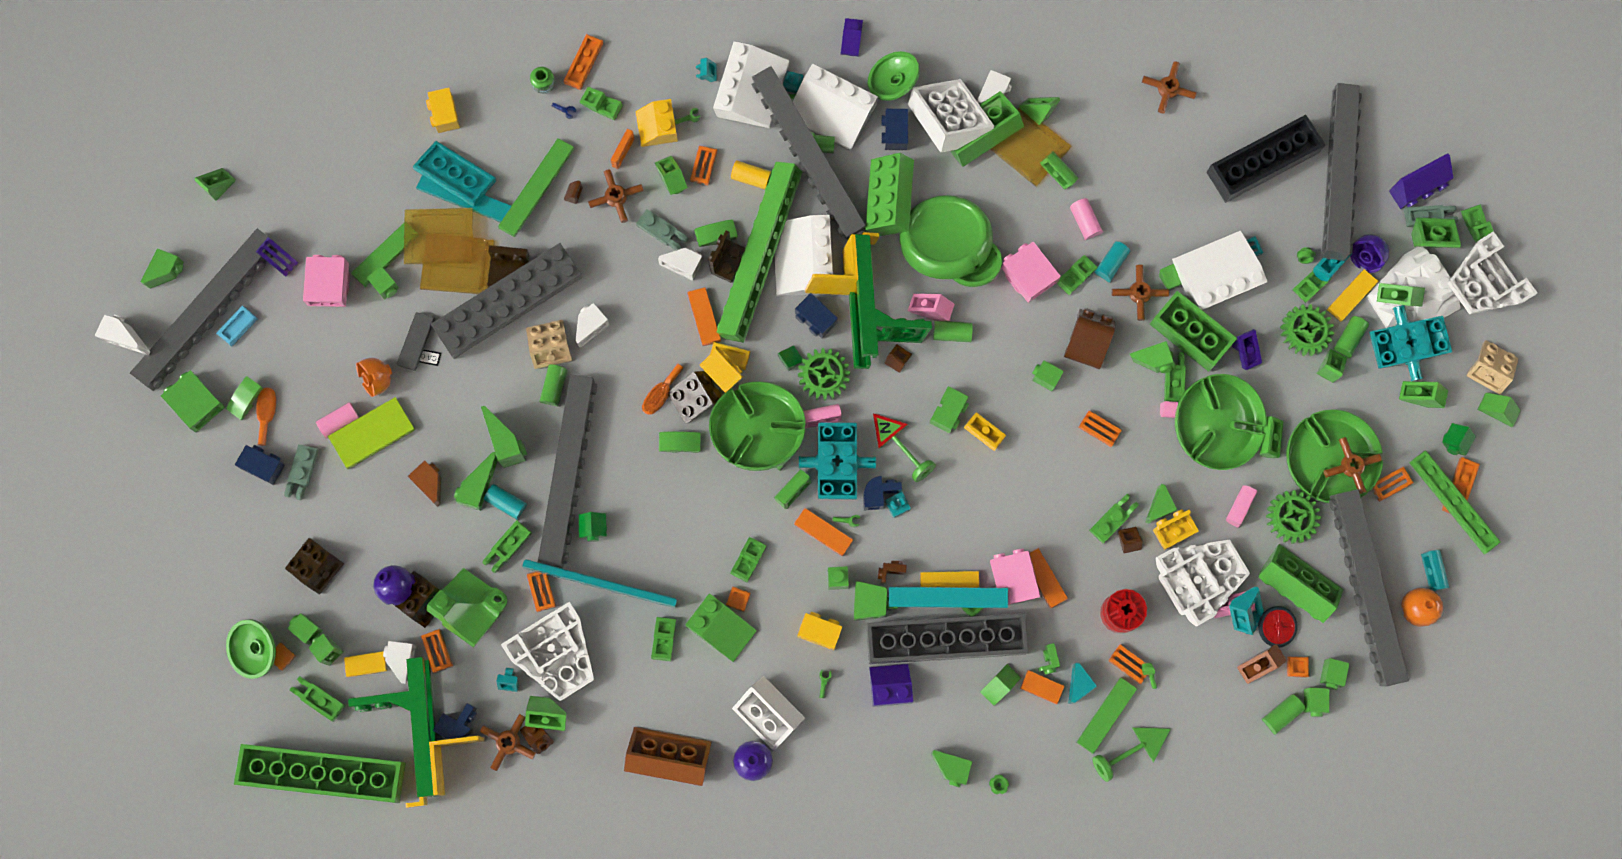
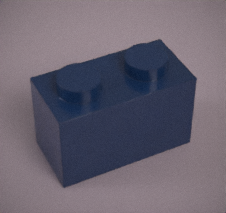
M886 108L885 115L881 117V126H885V132L881 134V144H885V150H907L908 109Z
M812 293L795 308L796 319L802 324L805 322L810 327L809 331L816 337L823 338L838 323V318Z
M245 445L235 466L274 485L285 466L280 462L281 458L272 453L269 456L264 454V449L253 445V447Z

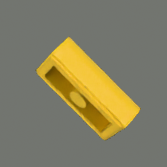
M738 160L735 161L731 172V179L764 190L771 177L770 170Z
M977 412L964 426V429L993 451L997 449L1006 437V434Z

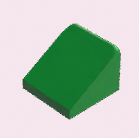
M794 345L778 353V357L788 371L802 363V357Z

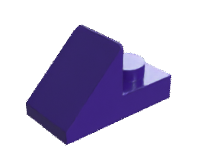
M845 18L840 55L859 57L863 20Z
M1253 329L1237 336L1231 347L1239 352L1242 368L1248 370L1261 364L1262 359L1256 330Z

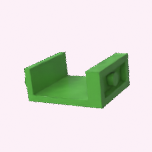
M190 370L183 373L175 384L165 388L164 393L160 396L181 420L196 433L220 413L225 406L215 398L198 379L199 377Z

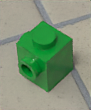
M1452 423L1447 433H1445L1442 443L1450 454L1466 456L1476 436L1470 427Z
M588 512L579 514V538H587L588 542H597L599 538L607 537L606 513Z

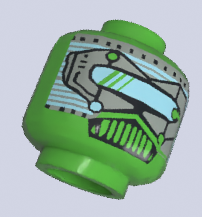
M540 66L531 72L530 82L537 93L547 94L552 91L555 86V78L549 68Z

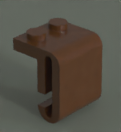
M1084 308V310L1079 309L1077 321L1068 347H1066L1064 357L1100 370L1115 332V321L1113 318L1105 314L1099 316L1095 314V311Z

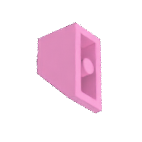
M913 294L908 311L935 321H949L955 304L941 294Z

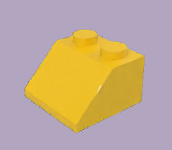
M671 99L653 101L636 111L641 147L678 142Z

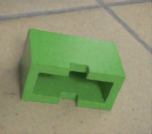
M948 386L940 401L942 407L937 406L930 424L949 434L952 429L956 430L961 421L958 419L960 413H965L969 405L966 402L969 396Z

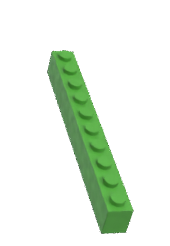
M775 162L774 168L771 171V177L765 188L763 200L759 205V211L754 220L751 234L748 237L747 246L742 254L740 266L736 272L733 286L730 289L727 303L724 306V312L718 323L716 333L725 340L744 343L803 173L794 163Z

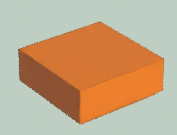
M732 586L726 606L744 612L751 593Z
M280 642L275 647L274 665L283 671L296 655Z
M1287 657V677H1309V657Z

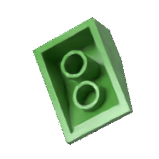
M485 405L481 406L497 459L502 467L507 468L526 461L524 455H527V451L522 440H518Z
M710 593L685 624L689 630L732 662L735 661L757 631Z

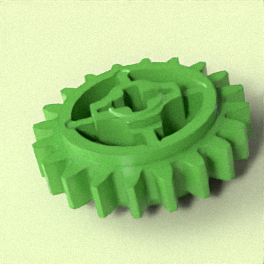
M1302 304L1299 309L1295 306L1292 312L1289 311L1286 314L1287 317L1282 319L1285 324H1282L1280 328L1285 331L1280 335L1287 337L1283 343H1290L1289 350L1295 347V354L1300 350L1302 351V356H1305L1308 352L1310 356H1313L1315 352L1320 354L1322 349L1325 350L1328 347L1327 343L1332 342L1330 336L1334 332L1329 329L1334 324L1327 323L1331 317L1324 318L1326 311L1319 313V307L1313 310L1312 304L1307 308ZM1300 318L1299 326L1294 328L1295 320ZM1320 332L1318 342L1314 343L1315 334Z
M824 348L821 349V353L814 349V356L807 353L808 360L802 358L804 366L799 365L798 369L802 372L798 373V377L803 379L799 381V385L805 384L803 391L810 390L809 397L816 394V400H818L822 395L823 400L826 401L827 395H829L833 400L834 393L840 396V389L846 390V385L843 383H849L850 380L845 377L850 375V371L846 370L849 364H842L845 361V357L838 359L839 352L832 355V349H829L828 353H825ZM819 361H824L820 366L811 367ZM831 363H833L837 367L839 374H836L835 371L831 369ZM823 371L827 372V375H825V377H821ZM808 374L813 375L817 380V386L811 382ZM836 381L833 386L824 388L827 383Z
M1293 490L1289 495L1288 491H1285L1283 496L1278 494L1276 496L1277 500L1273 499L1270 501L1273 506L1267 507V510L1271 512L1266 515V518L1271 519L1267 525L1274 526L1270 532L1277 531V539L1283 536V542H1287L1290 538L1291 544L1296 543L1297 540L1299 543H1302L1304 538L1309 540L1311 538L1310 534L1314 535L1317 533L1314 528L1320 527V524L1316 521L1321 519V516L1315 515V513L1320 511V509L1313 508L1316 501L1310 503V495L1303 498V492L1296 495V491ZM1293 503L1300 505L1303 509H1299ZM1285 504L1284 515L1280 517V509ZM1290 515H1292V516H1298V515H1299V517H1297L1296 519H1295V518H1292V519H1291V518H1288ZM1307 517V524L1305 528L1302 530V521L1304 518ZM1283 525L1289 526L1293 531L1288 530Z

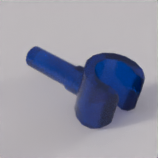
M554 102L551 105L553 108L565 113L567 119L573 118L572 115L567 113L568 111L576 113L574 106L566 108Z

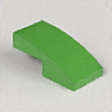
M587 87L580 100V104L614 121L623 107L621 101L607 97L604 92L591 87Z
M1481 204L1461 211L1464 222L1476 243L1493 232L1491 222H1486Z
M733 219L704 225L694 230L699 247L716 245L720 234L724 235L726 230L730 232V240L738 237Z
M1083 255L1060 277L1057 284L1070 295L1098 267Z
M1312 271L1292 290L1306 303L1332 278L1327 282L1321 281Z
M246 376L234 392L226 409L240 420H243L254 406L252 402L263 390V387Z
M659 432V452L699 453L700 433Z
M749 537L730 574L748 583L767 545Z
M656 617L651 659L671 662L676 619Z

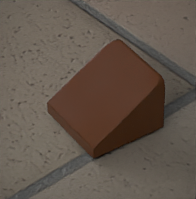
M577 180L569 184L564 197L565 201L574 204L578 203L583 189L581 181Z
M896 344L884 363L900 373L912 356V353Z
M1137 527L1118 530L1123 553L1142 549V539Z

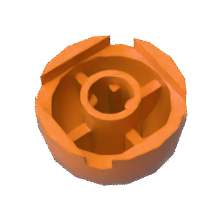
M366 358L356 363L357 374L359 378H363L364 383L362 385L371 397L380 395L390 386L392 370L388 364L385 365L383 361L377 358Z
M1416 588L1408 591L1403 597L1401 608H1403L1404 618L1410 624L1423 627L1434 624L1441 617L1443 602L1434 590Z

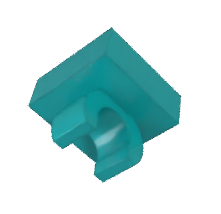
M707 57L700 59V64L696 66V69L700 70V74H697L696 77L700 80L706 79L709 82L717 81V64Z
M787 71L783 81L785 90L797 94L804 75Z
M903 492L885 500L893 518L911 510Z
M506 667L505 675L498 674L497 676L498 690L518 692L519 682L518 677L515 676L514 668Z

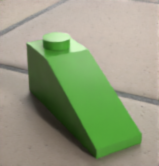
M492 452L461 483V486L457 487L454 498H456L455 501L458 504L481 511L484 497L498 462L495 452Z

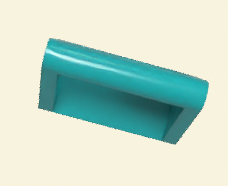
M1258 587L1249 589L1231 601L1229 609L1234 630L1253 635L1258 627L1260 617L1264 613ZM1253 604H1255L1256 609L1254 612L1251 610Z

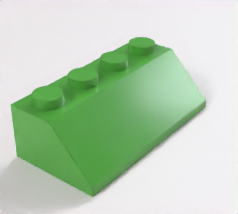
M1001 91L980 104L993 123L994 129L961 148L950 151L962 167L1024 127L1019 111Z
M1280 544L1277 545L1258 576L1263 583L1276 589L1280 595L1287 597L1297 607L1304 609L1314 619L1322 623L1338 608L1344 590Z

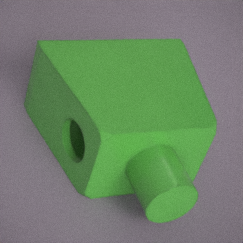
M856 581L854 621L884 618L886 616V609H898V607H889L887 588Z

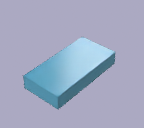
M242 305L216 334L232 347L258 318Z

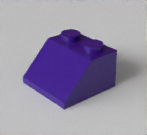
M908 664L869 667L873 707L913 703L912 682Z

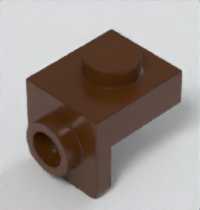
M902 561L883 563L882 568L879 567L878 579H881V584L885 585L886 573L905 575L907 565H903Z
M524 726L520 729L530 747L537 754L545 751L554 743L544 728Z

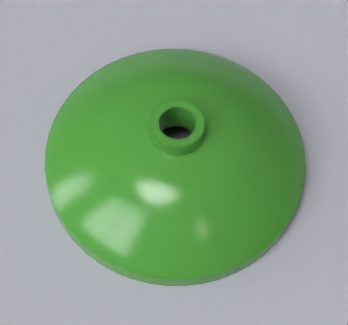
M899 51L887 54L875 63L869 73L868 87L870 92L878 96V99L886 101L904 96L914 87L920 74L919 63L912 54Z
M993 243L988 258L980 267L978 265L975 266L974 272L953 280L968 287L983 286L994 280L1002 266V257L997 246Z
M253 619L239 621L230 629L226 639V652L234 670L241 676L249 679H256L266 675L271 670L276 656L275 642L270 631L261 622Z

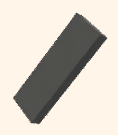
M418 312L415 313L396 363L397 366L416 371L432 329L431 323L435 321L434 317Z

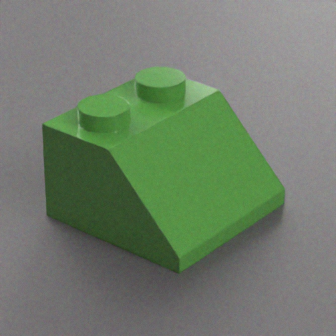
M1416 218L1411 233L1414 247L1460 248L1461 243L1455 219Z

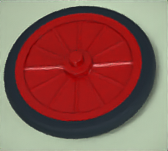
M1274 606L1267 609L1261 615L1258 623L1260 637L1269 646L1277 644L1278 647H1284L1290 644L1297 633V621L1294 614L1282 606Z

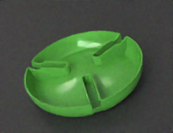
M941 195L922 201L910 211L909 231L900 233L899 242L904 258L919 273L936 279H956L974 272L975 266L978 265L980 267L986 261L993 246V230L987 215L975 203L958 196Z
M1229 374L1209 375L1189 386L1178 402L1174 420L1176 436L1184 452L1196 463L1215 470L1234 469L1248 462L1261 447L1265 437V433H1262L1263 427H1267L1266 411L1258 393L1246 381Z
M748 382L738 385L739 389L735 391L730 389L722 395L713 407L709 420V432L712 443L722 458L744 470L765 471L786 463L795 455L804 439L806 422L800 403L789 391L768 382Z
M1333 409L1313 413L1296 426L1289 438L1286 449V461L1290 475L1305 494L1310 495L1317 501L1329 504L1331 495L1357 489L1353 477H1349L1344 473L1327 478L1324 475V470L1340 466L1342 459L1345 457L1339 439L1346 437L1352 454H1356L1362 459L1383 453L1379 439L1373 429L1364 420L1352 413ZM1383 460L1364 467L1361 478L1366 492L1360 494L1361 498L1370 492L1379 480Z

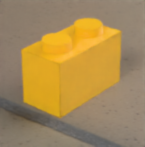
M450 88L427 92L429 97L426 100L427 108L429 111H432L433 115L430 116L432 128L436 127L438 133L459 129L460 125Z
M715 349L700 364V367L726 393L743 378L741 375L743 371L736 363L732 365L728 361L730 357L724 350L719 351Z
M805 613L797 637L834 651L842 626L836 620L829 618L826 621L821 619V615L817 613Z

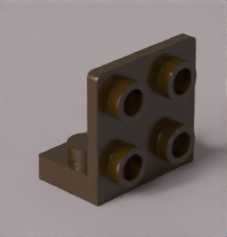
M726 230L724 235L720 234L716 243L718 247L716 251L711 252L708 261H710L709 267L712 275L732 283L740 266L745 247L730 241V232Z
M489 245L488 253L491 260L487 287L489 288L527 264L530 257L528 250Z
M308 538L289 561L285 569L305 586L320 595L344 563L314 540Z
M413 571L411 574L414 577L415 583L414 585L412 584L410 589L412 590L411 595L403 603L394 606L426 628L434 618L431 613L426 611L427 605L440 589L416 571Z

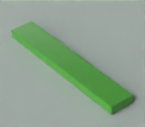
M557 138L499 224L498 228L516 237L573 152L574 147Z
M1426 450L1409 462L1483 554L1488 553L1501 543Z

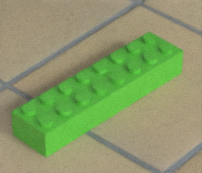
M241 744L234 785L400 803L406 762Z

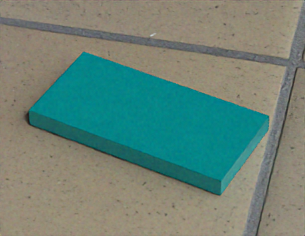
M435 141L413 165V170L473 207L496 182V177L438 141Z

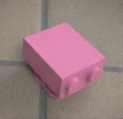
M1031 242L1029 245L1025 243L1018 249L1019 252L1006 256L1001 267L1007 280L1019 294H1022L1028 303L1055 285L1061 277L1034 242Z
M313 255V257H306L304 303L307 306L346 307L350 284L348 261L341 255H332V257Z
M1024 548L1014 550L1013 555L1005 556V553L994 555V559L990 560L996 587L1008 588V605L1041 597L1029 551H1024Z

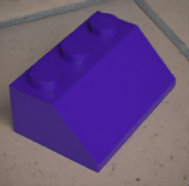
M1449 153L1402 177L1389 190L1400 209L1406 206L1413 207L1418 203L1417 200L1421 198L1426 200L1434 195V191L1439 190L1440 192L1450 186L1448 183L1454 177Z

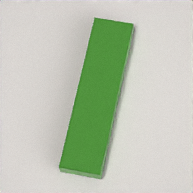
M404 222L351 272L352 276L366 287L370 283L367 277L381 266L385 269L419 237V234L407 222Z
M1120 677L1076 743L1091 754H1094L1137 688Z

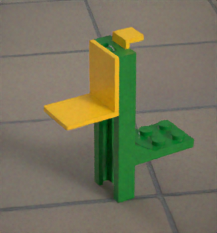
M863 232L862 235L851 234L842 250L844 275L813 274L805 288V293L849 295L854 369L870 368V356L877 358L879 355L878 341L922 343L932 329V321H925L924 319L907 320L906 318L895 320L875 308L871 245L876 244L879 239V233Z
M424 657L406 659L409 691L348 699V706L360 712L372 711V707L380 708V710L391 709L392 705H398L410 711L416 789L420 802L406 803V808L427 806L428 797L445 795L441 747L485 741L484 737L481 736L437 741L436 732L433 731L435 715L431 666L429 660L424 661Z

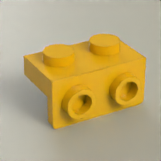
M1181 509L1172 514L1174 518L1170 520L1164 518L1156 523L1157 527L1153 529V532L1164 550L1199 532L1190 516V513H1192L1190 509L1185 512Z

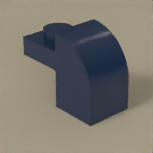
M882 476L871 479L863 493L864 511L882 510L884 508L883 494L900 493L902 491V482L892 479L882 483Z
M467 703L457 720L443 713L433 731L447 739L469 736L474 729L467 725L468 723L471 724L476 718L477 713L475 711L477 708Z

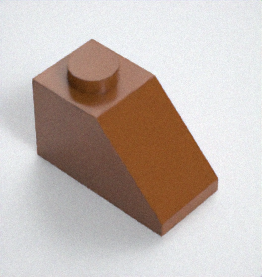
M424 460L408 477L438 507L441 501L442 477L438 474L440 470L433 462L428 464Z
M1275 644L1242 663L1237 669L1246 683L1249 684L1277 669L1287 659L1278 645Z

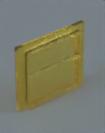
M1019 107L1017 110L1021 115L1024 127L990 150L1034 186H1037L1048 174L1040 162L1052 151L1061 159L1072 146L1045 124L1038 125Z
M473 208L405 210L404 265L473 263Z
M437 234L427 235L420 290L479 294L487 289L491 260L488 249L489 245L494 246V240Z

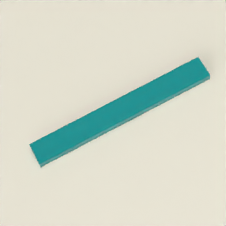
M525 559L522 565L527 570L672 608H675L677 600L672 597Z

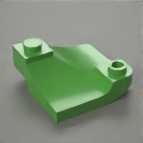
M462 568L453 580L428 603L426 611L442 621V625L474 648L504 611L507 605V596L498 588L488 586L465 568ZM499 598L501 601L496 602L494 599Z

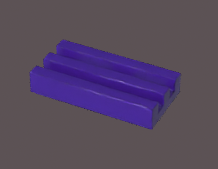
M267 238L256 251L285 277H287L289 271L293 270L294 265L298 264L293 257L270 238ZM268 244H271L276 250H278L283 256H285L291 263L288 264V263H287L286 261H284L280 256H278L273 250H271L267 245H268ZM265 249L286 268L283 270L262 251Z

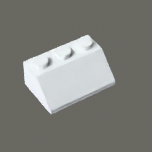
M764 676L751 686L732 708L773 751L805 720V717Z

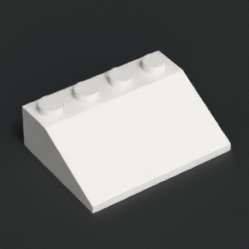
M733 42L713 107L718 118L770 128L772 121L770 115H772V112L769 108L765 109L761 102L763 97L760 92L756 94L751 85L754 83L752 77L772 66L783 85L789 60L753 45Z
M812 63L793 103L809 130L822 136H835V143L851 151L877 105L878 96Z
M961 79L912 88L908 105L940 152L957 150L994 129L993 123Z
M810 215L786 220L775 251L777 296L810 294L805 293V288L813 274L833 275L829 215Z
M1241 231L1172 259L1187 299L1201 310L1267 283L1262 266Z

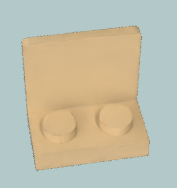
M563 320L526 328L529 352L534 369L547 367L550 364L555 365L572 361Z
M1485 340L1482 344L1478 360L1468 370L1466 376L1501 394L1513 381L1518 358L1514 354L1499 348L1496 344Z

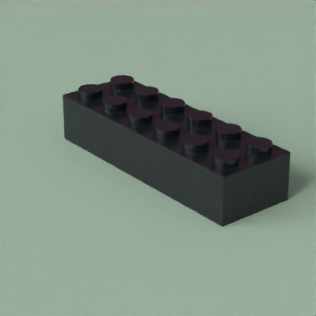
M1304 115L1211 164L1206 173L1226 203L1319 154L1325 147V143L1307 115Z

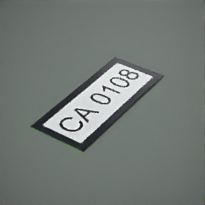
M424 349L419 363L438 366L441 353Z

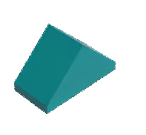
M1075 663L1072 667L1068 704L1076 703L1097 687L1080 663Z

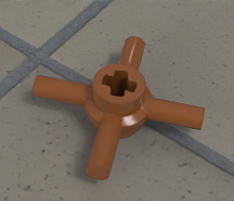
M1177 61L1173 62L1168 77L1157 80L1143 76L1141 82L1158 88L1159 94L1162 96L1158 112L1162 114L1166 111L1169 98L1179 94L1195 99L1197 93L1180 87L1179 81L1176 78L1180 63Z
M605 170L604 175L609 188L605 191L604 196L588 201L589 206L593 208L607 203L612 207H616L621 223H625L628 221L623 204L626 202L627 196L644 191L642 184L624 189L622 186L615 184L611 170Z
M1136 265V282L1131 285L1130 289H1112L1111 292L1112 296H1130L1131 300L1137 303L1138 321L1145 320L1144 303L1151 297H1169V289H1151L1144 282L1143 265Z
M1341 438L1339 442L1345 457L1342 459L1340 466L1324 470V475L1327 478L1344 473L1349 477H1353L1360 494L1365 493L1366 489L1361 478L1364 467L1380 462L1381 456L1376 454L1362 459L1360 456L1352 454L1347 438Z
M519 714L511 730L501 733L485 725L482 726L480 733L496 740V747L499 750L490 767L491 769L498 771L505 756L516 751L532 760L534 759L536 752L521 745L517 734L526 718L525 716ZM511 737L512 745L505 747L504 740Z

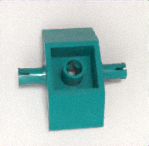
M1405 305L1394 307L1393 310L1397 324L1393 327L1369 332L1378 369L1405 364L1408 365L1411 381L1423 379L1419 364L1421 360L1452 352L1444 317L1442 315L1411 322L1408 321Z
M818 423V455L816 457L799 456V468H816L818 470V499L857 500V470L859 468L876 469V457H859L857 455V423ZM836 459L841 462L839 466H836L834 463Z

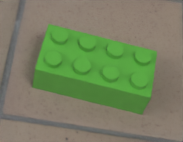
M896 153L871 159L866 217L867 231L879 233V237L909 231L914 160L902 153Z
M1178 291L1175 292L1149 324L1208 372L1237 339Z

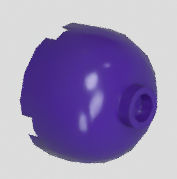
M1364 235L1353 243L1350 258L1357 268L1360 269L1362 266L1368 273H1375L1389 259V247L1379 236Z
M390 565L384 567L376 574L373 588L376 596L385 604L399 605L411 595L412 590L410 589L415 581L413 575L405 568Z
M749 741L738 747L734 753L733 763L739 776L745 780L757 781L768 775L772 769L773 759L766 745L758 741Z

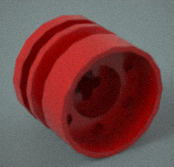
M1122 589L1104 600L1100 616L1107 629L1114 633L1124 634L1143 624L1147 617V605L1139 593L1134 590ZM1126 606L1129 613L1124 614V610L1121 608Z

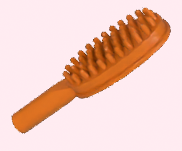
M680 364L675 366L664 382L658 383L648 393L642 404L644 413L648 415L654 414L663 406L669 396L670 385L683 369Z
M268 387L263 388L257 399L256 413L257 419L260 422L259 446H266L268 423L272 421L276 409L275 391Z

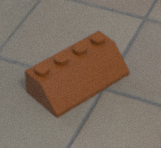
M634 727L626 752L624 771L703 786L712 741Z

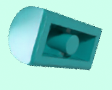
M1115 241L1094 273L1110 283L1130 254V249L1125 244Z
M1348 255L1344 261L1322 258L1313 269L1315 276L1321 281L1327 282L1351 255Z
M495 484L488 489L484 497L485 502L516 520L520 518L528 505Z
M1433 550L1421 554L1429 589L1439 591L1450 588L1441 551Z

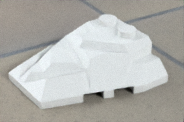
M1494 231L1477 241L1448 281V285L1469 314L1522 304L1537 294V291L1527 278L1518 283L1497 254V251L1502 249L1504 245Z
M1417 247L1404 254L1379 282L1425 288L1422 307L1405 305L1408 321L1411 322L1442 315L1445 318L1461 309L1458 297L1448 285L1451 277L1435 254H1429L1428 250L1423 247ZM1378 283L1366 297L1386 328L1393 327L1397 324L1393 308L1401 305L1376 302Z
M1230 539L1210 542L1205 545L1172 548L1155 558L1157 568L1160 571L1159 580L1181 615L1185 614L1188 620L1196 627L1213 618L1219 608L1227 602L1229 596L1238 589L1250 574Z
M570 601L501 644L515 665H518L527 675L535 679L559 701L594 680L581 621Z

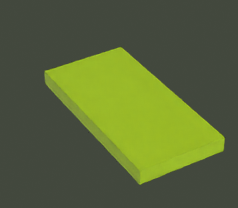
M394 397L332 433L328 438L345 467L350 469L415 431L399 401Z

